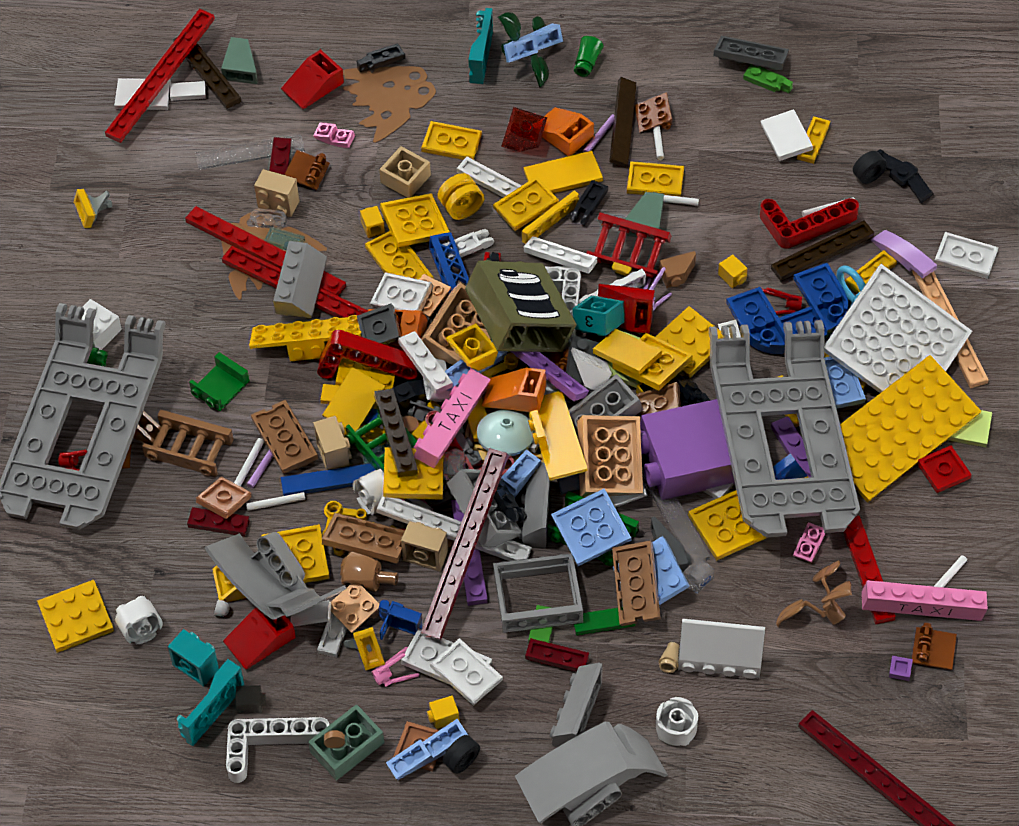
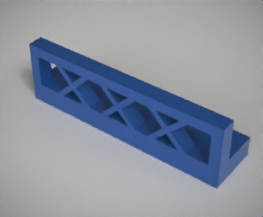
M448 232L430 236L429 250L442 283L451 287L449 294L456 287L458 280L467 285L469 277L452 233ZM448 239L450 243L448 246L440 243V240ZM447 252L455 255L453 261L445 257ZM454 266L460 269V273L455 274L451 272V268Z

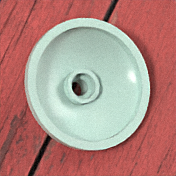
M499 410L489 413L481 419L477 427V439L487 451L491 448L506 452L509 456L523 453L531 447L534 442L532 433L535 432L530 431L528 423L530 419L525 415L511 410Z

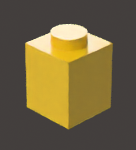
M377 206L360 210L361 223L367 238L385 233L384 221Z
M731 255L719 263L718 275L733 289L746 281L748 268L734 255Z
M453 695L429 702L430 710L427 711V716L430 723L434 722L436 729L445 727L456 719L459 720V712Z

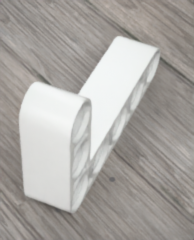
M545 267L557 290L562 292V299L567 308L571 310L570 313L573 317L572 308L578 305L580 298L581 274L579 270L574 268ZM574 329L572 335H576V329ZM570 339L566 344L563 352L569 348Z
M322 717L236 719L231 721L228 726L226 759L229 779L235 783H240L246 779L248 745L309 744L308 741L320 733L317 730L325 729L329 726L328 720ZM299 729H304L303 732H296ZM257 730H263L262 733H255ZM277 730H284L281 733H276ZM236 731H242L240 734H234ZM236 749H241L239 753H234ZM235 768H241L240 771L233 772Z

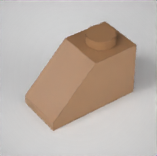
M695 251L660 260L659 272L663 267L666 268L662 275L666 288L677 287L685 283L695 266Z
M143 410L133 438L148 445H153L161 426Z

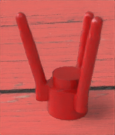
M769 287L762 289L766 294L786 299L785 307L789 309L775 311L777 315L791 314L801 309L802 296L791 295Z
M87 450L61 452L58 458L60 467L79 471L80 469L74 468V466L78 464V457L85 456Z

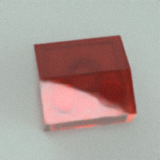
M513 107L501 147L517 152L539 148L548 117Z

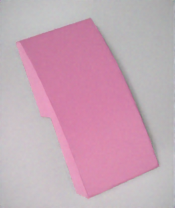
M319 123L313 136L324 143L349 148L355 133L353 130L337 129L336 124Z
M808 522L793 556L812 563L826 534L823 527Z

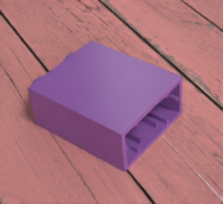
M717 399L641 415V455L645 454L648 464L644 465V476L649 487L657 486L662 500L706 491V489L730 483L735 484Z

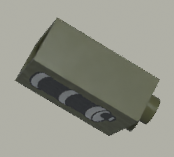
M478 261L465 287L497 351L563 352L577 325L543 263Z

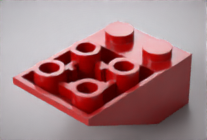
M320 49L300 65L281 87V90L304 110L344 83L343 69Z
M599 284V297L624 301L625 322L619 326L620 328L631 332L650 334L655 290Z
M256 607L223 640V643L242 667L247 670L295 639L296 636L293 624L285 615L277 619H271Z

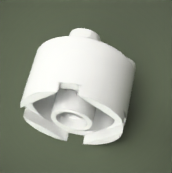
M381 469L374 470L353 482L354 493L358 491L359 497L356 499L361 508L366 510L367 514H376L383 494L384 472Z
M139 596L135 600L122 604L116 609V624L128 643L143 644L157 635V629L160 628L161 630L162 619L151 601L146 599L145 596Z
M681 697L670 698L669 701L663 702L657 710L656 731L658 738L674 746L688 745L697 732L698 712L689 700Z

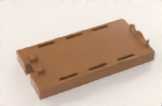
M286 400L272 405L271 410L266 411L263 409L251 414L253 423L283 474L294 469L298 471L300 467H305L318 459V454Z
M334 513L322 537V545L398 563L402 554L401 539L405 530Z
M645 541L613 547L620 625L637 624L638 619H643L645 622L661 619L653 543Z

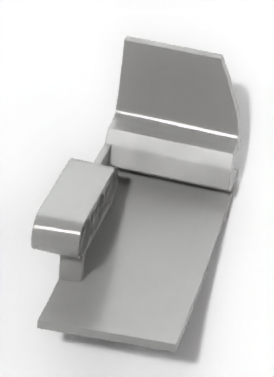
M272 532L258 538L256 543L258 551L256 553L250 549L240 533L205 547L209 556L230 582L252 604L271 619L296 614L347 589L344 585L325 595L319 596L314 589L307 588L303 582L305 577L303 568L277 532Z
M603 722L547 753L515 775V778L540 824L563 808L571 826H583L621 797L622 792L619 786L628 779L636 778L644 772L654 773L666 777L668 774L647 739L623 724H617L615 727H612L610 722Z

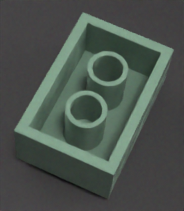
M356 704L308 741L310 753L337 781L384 744L383 731ZM332 730L341 731L345 735V744L340 748H328L324 745V735Z

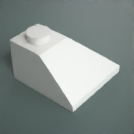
M572 347L571 352L584 386L590 392H593L609 380L612 372L608 363Z

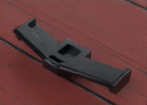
M881 149L877 151L887 162L886 169L890 171L889 177L901 187L907 184L919 199L920 204L934 195L919 175L916 166L907 161L902 162L886 154Z

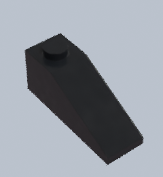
M423 379L407 381L391 388L394 390L401 415L407 413L410 408L413 409L410 401L415 403L417 400L425 403L430 402L426 398Z

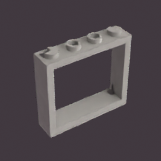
M572 554L493 563L503 633L583 623V608ZM568 571L574 605L515 613L506 612L501 579Z

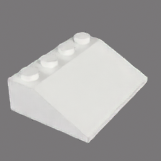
M682 619L678 670L685 672L697 671L705 674L717 673L729 677L734 675L744 676L749 679L760 678L765 627Z

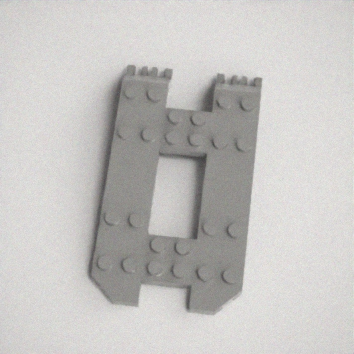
M59 303L56 310L55 342L1 477L0 500L9 516L27 519L33 502L65 508L59 524L62 527L80 530L103 517L162 361L163 332L166 323L165 321L158 320L154 332H151L154 325L153 319L148 318L146 320V318L141 317L139 318L137 329H133L136 317L128 315L125 322L124 354L118 369L88 364L87 361L93 348V328L96 309L89 308L86 312L85 320H82L85 312L84 307L79 306L77 308V306L71 305L68 317H64L67 305ZM72 400L104 405L79 471L48 465Z
M822 320L814 322L816 333H811V323L809 321H804V328L802 321H797L796 330L798 334H793L791 322H784L785 365L788 377L753 379L748 325L740 326L742 337L736 338V327L734 325L729 326V332L727 326H722L721 334L723 339H718L715 326L709 327L710 368L743 522L766 538L786 536L787 529L784 518L820 516L824 533L844 532L860 511L824 359V325ZM797 414L811 473L810 478L775 479L762 416Z

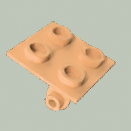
M423 274L419 280L432 282L434 285L422 309L423 314L431 317L439 304L445 302L451 287Z
M351 583L347 589L331 601V613L351 633L368 618L375 619L379 615V603L360 584Z

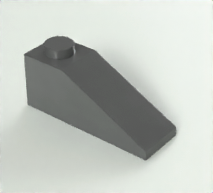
M651 517L650 528L654 541L662 536L666 538L683 574L688 573V565H691L689 553H685L684 546L656 517Z

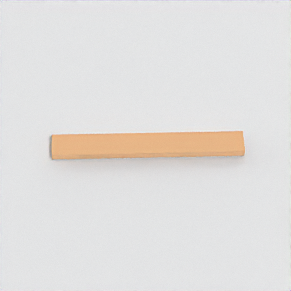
M912 269V273L923 295L958 320L934 271L922 279ZM967 338L955 359L970 388L988 384L989 379Z

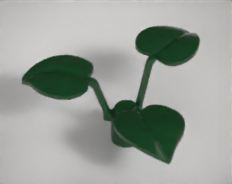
M506 12L497 17L510 38L508 42L503 43L501 46L504 55L503 45L517 41L521 36L520 21L511 12ZM536 16L533 18L532 27L534 31L546 26L541 17ZM537 54L529 55L528 57H531V65L538 86L542 87L549 76L548 66L542 57H538Z

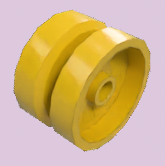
M466 173L450 177L442 184L437 193L439 201L446 208L450 216L456 220L465 219L473 215L484 202L483 192L471 176Z

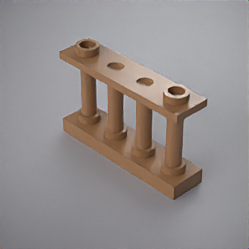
M160 409L157 416L162 427L153 445L143 444L145 457L153 461L158 460L194 470L206 476L216 477L218 472L214 461L222 445L231 446L234 440L232 429ZM168 430L179 431L171 450L160 448ZM186 435L197 436L188 456L178 453ZM204 440L215 441L206 461L196 458Z

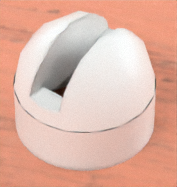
M218 599L214 615L226 616L230 610L228 603Z

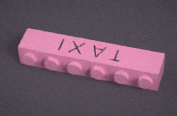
M470 368L467 374H462L458 381L459 386H454L449 395L451 398L449 400L445 399L443 402L441 413L436 412L432 419V426L428 425L423 433L424 438L417 440L414 449H416L414 458L435 468L487 390L491 379Z
M869 580L866 581L862 590V610L981 621L988 609L986 591Z

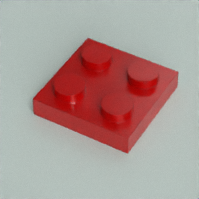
M952 445L918 459L917 465L936 493L971 479L972 474Z

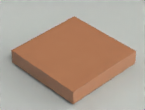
M220 477L196 497V503L227 519L252 498V495L248 490Z
M407 721L393 757L420 739L422 742L439 730ZM437 759L421 768L433 771Z

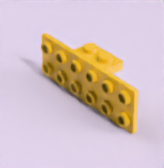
M357 315L345 318L333 317L326 320L314 319L307 322L295 321L288 324L277 323L269 326L258 325L252 329L249 347L250 349L287 345L290 361L318 359L326 346L325 341L329 340L333 331L344 330L361 336Z
M557 391L544 395L539 413L538 410L528 412L530 416L528 423L530 431L535 432L532 433L534 444L539 445L549 480L588 471L563 392Z

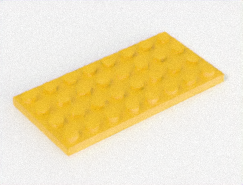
M931 355L840 424L855 489L867 503L918 463V459L929 455L982 412Z

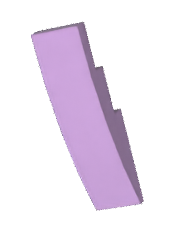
M887 230L871 239L881 251H886L908 271L913 269L922 279L937 268V264L923 252Z

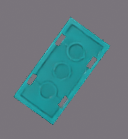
M485 8V11L480 10L476 13V16H481L476 18V21L479 22L476 27L482 29H477V33H480L470 49L468 59L470 68L469 83H484L493 36V8Z
M229 659L215 673L208 694L187 718L181 715L177 717L181 736L191 746L197 743L245 687L241 667Z

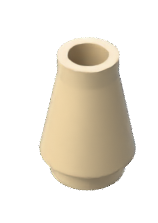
M675 642L668 643L666 650L659 660V667L663 672L673 673L679 666L680 646Z

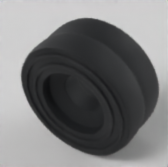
M869 151L855 162L853 173L861 183L869 184L877 180L884 173L887 162L879 152Z
M463 735L455 740L447 749L443 757V763L452 772L459 774L466 770L477 758L480 752V745L469 735Z

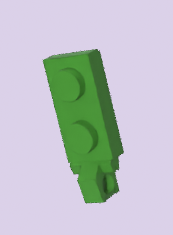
M750 64L743 75L744 80L773 92L782 90L790 93L793 82L786 79V77L765 68L753 66L752 64Z

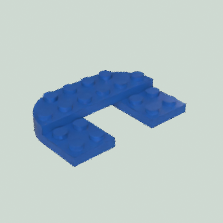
M828 263L794 274L793 279L810 307L779 318L761 287L726 299V304L738 325H748L751 346L766 353L784 354V322H791L793 334H798L796 330L797 321H802L803 328L804 321H809L811 323V333H816L814 322L822 320L824 340L831 336L848 310V298Z

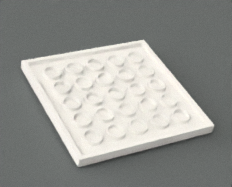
M880 264L824 344V352L881 393L929 355L946 371L972 330L884 265Z

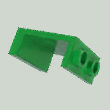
M219 352L214 356L216 366L199 383L191 379L189 384L190 392L195 398H200L210 408L221 411L250 380L248 370Z

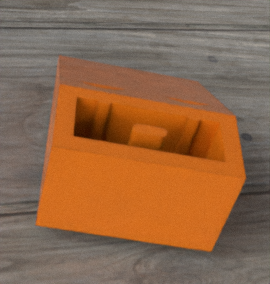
M556 107L531 126V130L567 156H572L594 137V123L580 113Z
M395 310L401 337L415 331L421 339L426 332L428 318L422 311ZM398 341L387 344V346L404 351Z
M523 368L490 378L482 407L525 412L538 410L539 413L547 387L545 369Z

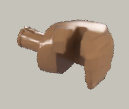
M349 552L341 562V583L346 588L349 586V583L362 584L366 590L376 592L380 583L397 585L399 575L397 572L382 571L381 563L371 557Z

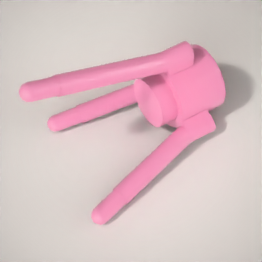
M405 647L386 661L385 665L371 671L378 685L383 683L387 687L393 683L419 677V673L394 679L389 678L392 676L389 667L405 657L408 647Z

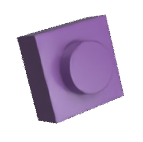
M892 656L889 677L909 681L913 659Z

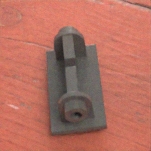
M417 400L416 403L410 401L413 409L410 408L408 410V416H413L418 421L423 422L430 411L441 413L442 409L438 406H434V408L428 407L427 403Z

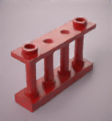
M600 212L598 221L601 223L602 230L595 252L587 250L586 254L597 257L598 264L601 261L609 264L616 262L631 267L633 271L643 269L647 278L653 279V276L657 277L659 272L654 270L660 248L664 242L670 243L671 233ZM612 227L619 228L618 231L620 233L612 257L602 255L609 229H612ZM629 232L636 233L637 239L630 261L619 260L626 235ZM651 237L654 238L653 241L655 243L647 267L636 265L644 239Z

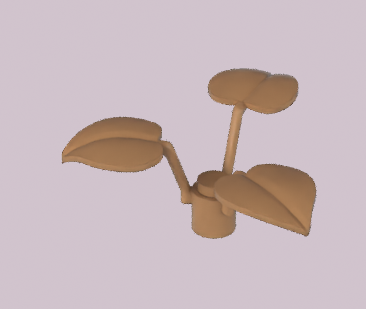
M839 560L822 568L812 579L813 582L821 580L827 592V595L821 600L822 603H825L823 605L824 610H820L808 601L797 600L784 608L779 614L776 622L777 627H779L782 621L798 613L804 606H809L823 618L827 616L833 625L845 618V613L834 599L852 595L851 582L846 581L836 586L832 591H830L826 583L827 576L833 574L840 565Z

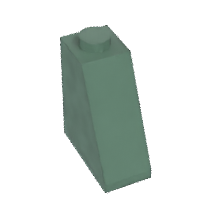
M231 37L221 67L222 74L227 81L258 83L248 39Z
M645 192L625 219L660 229L664 194ZM629 232V234L626 235L631 237H637L636 233Z

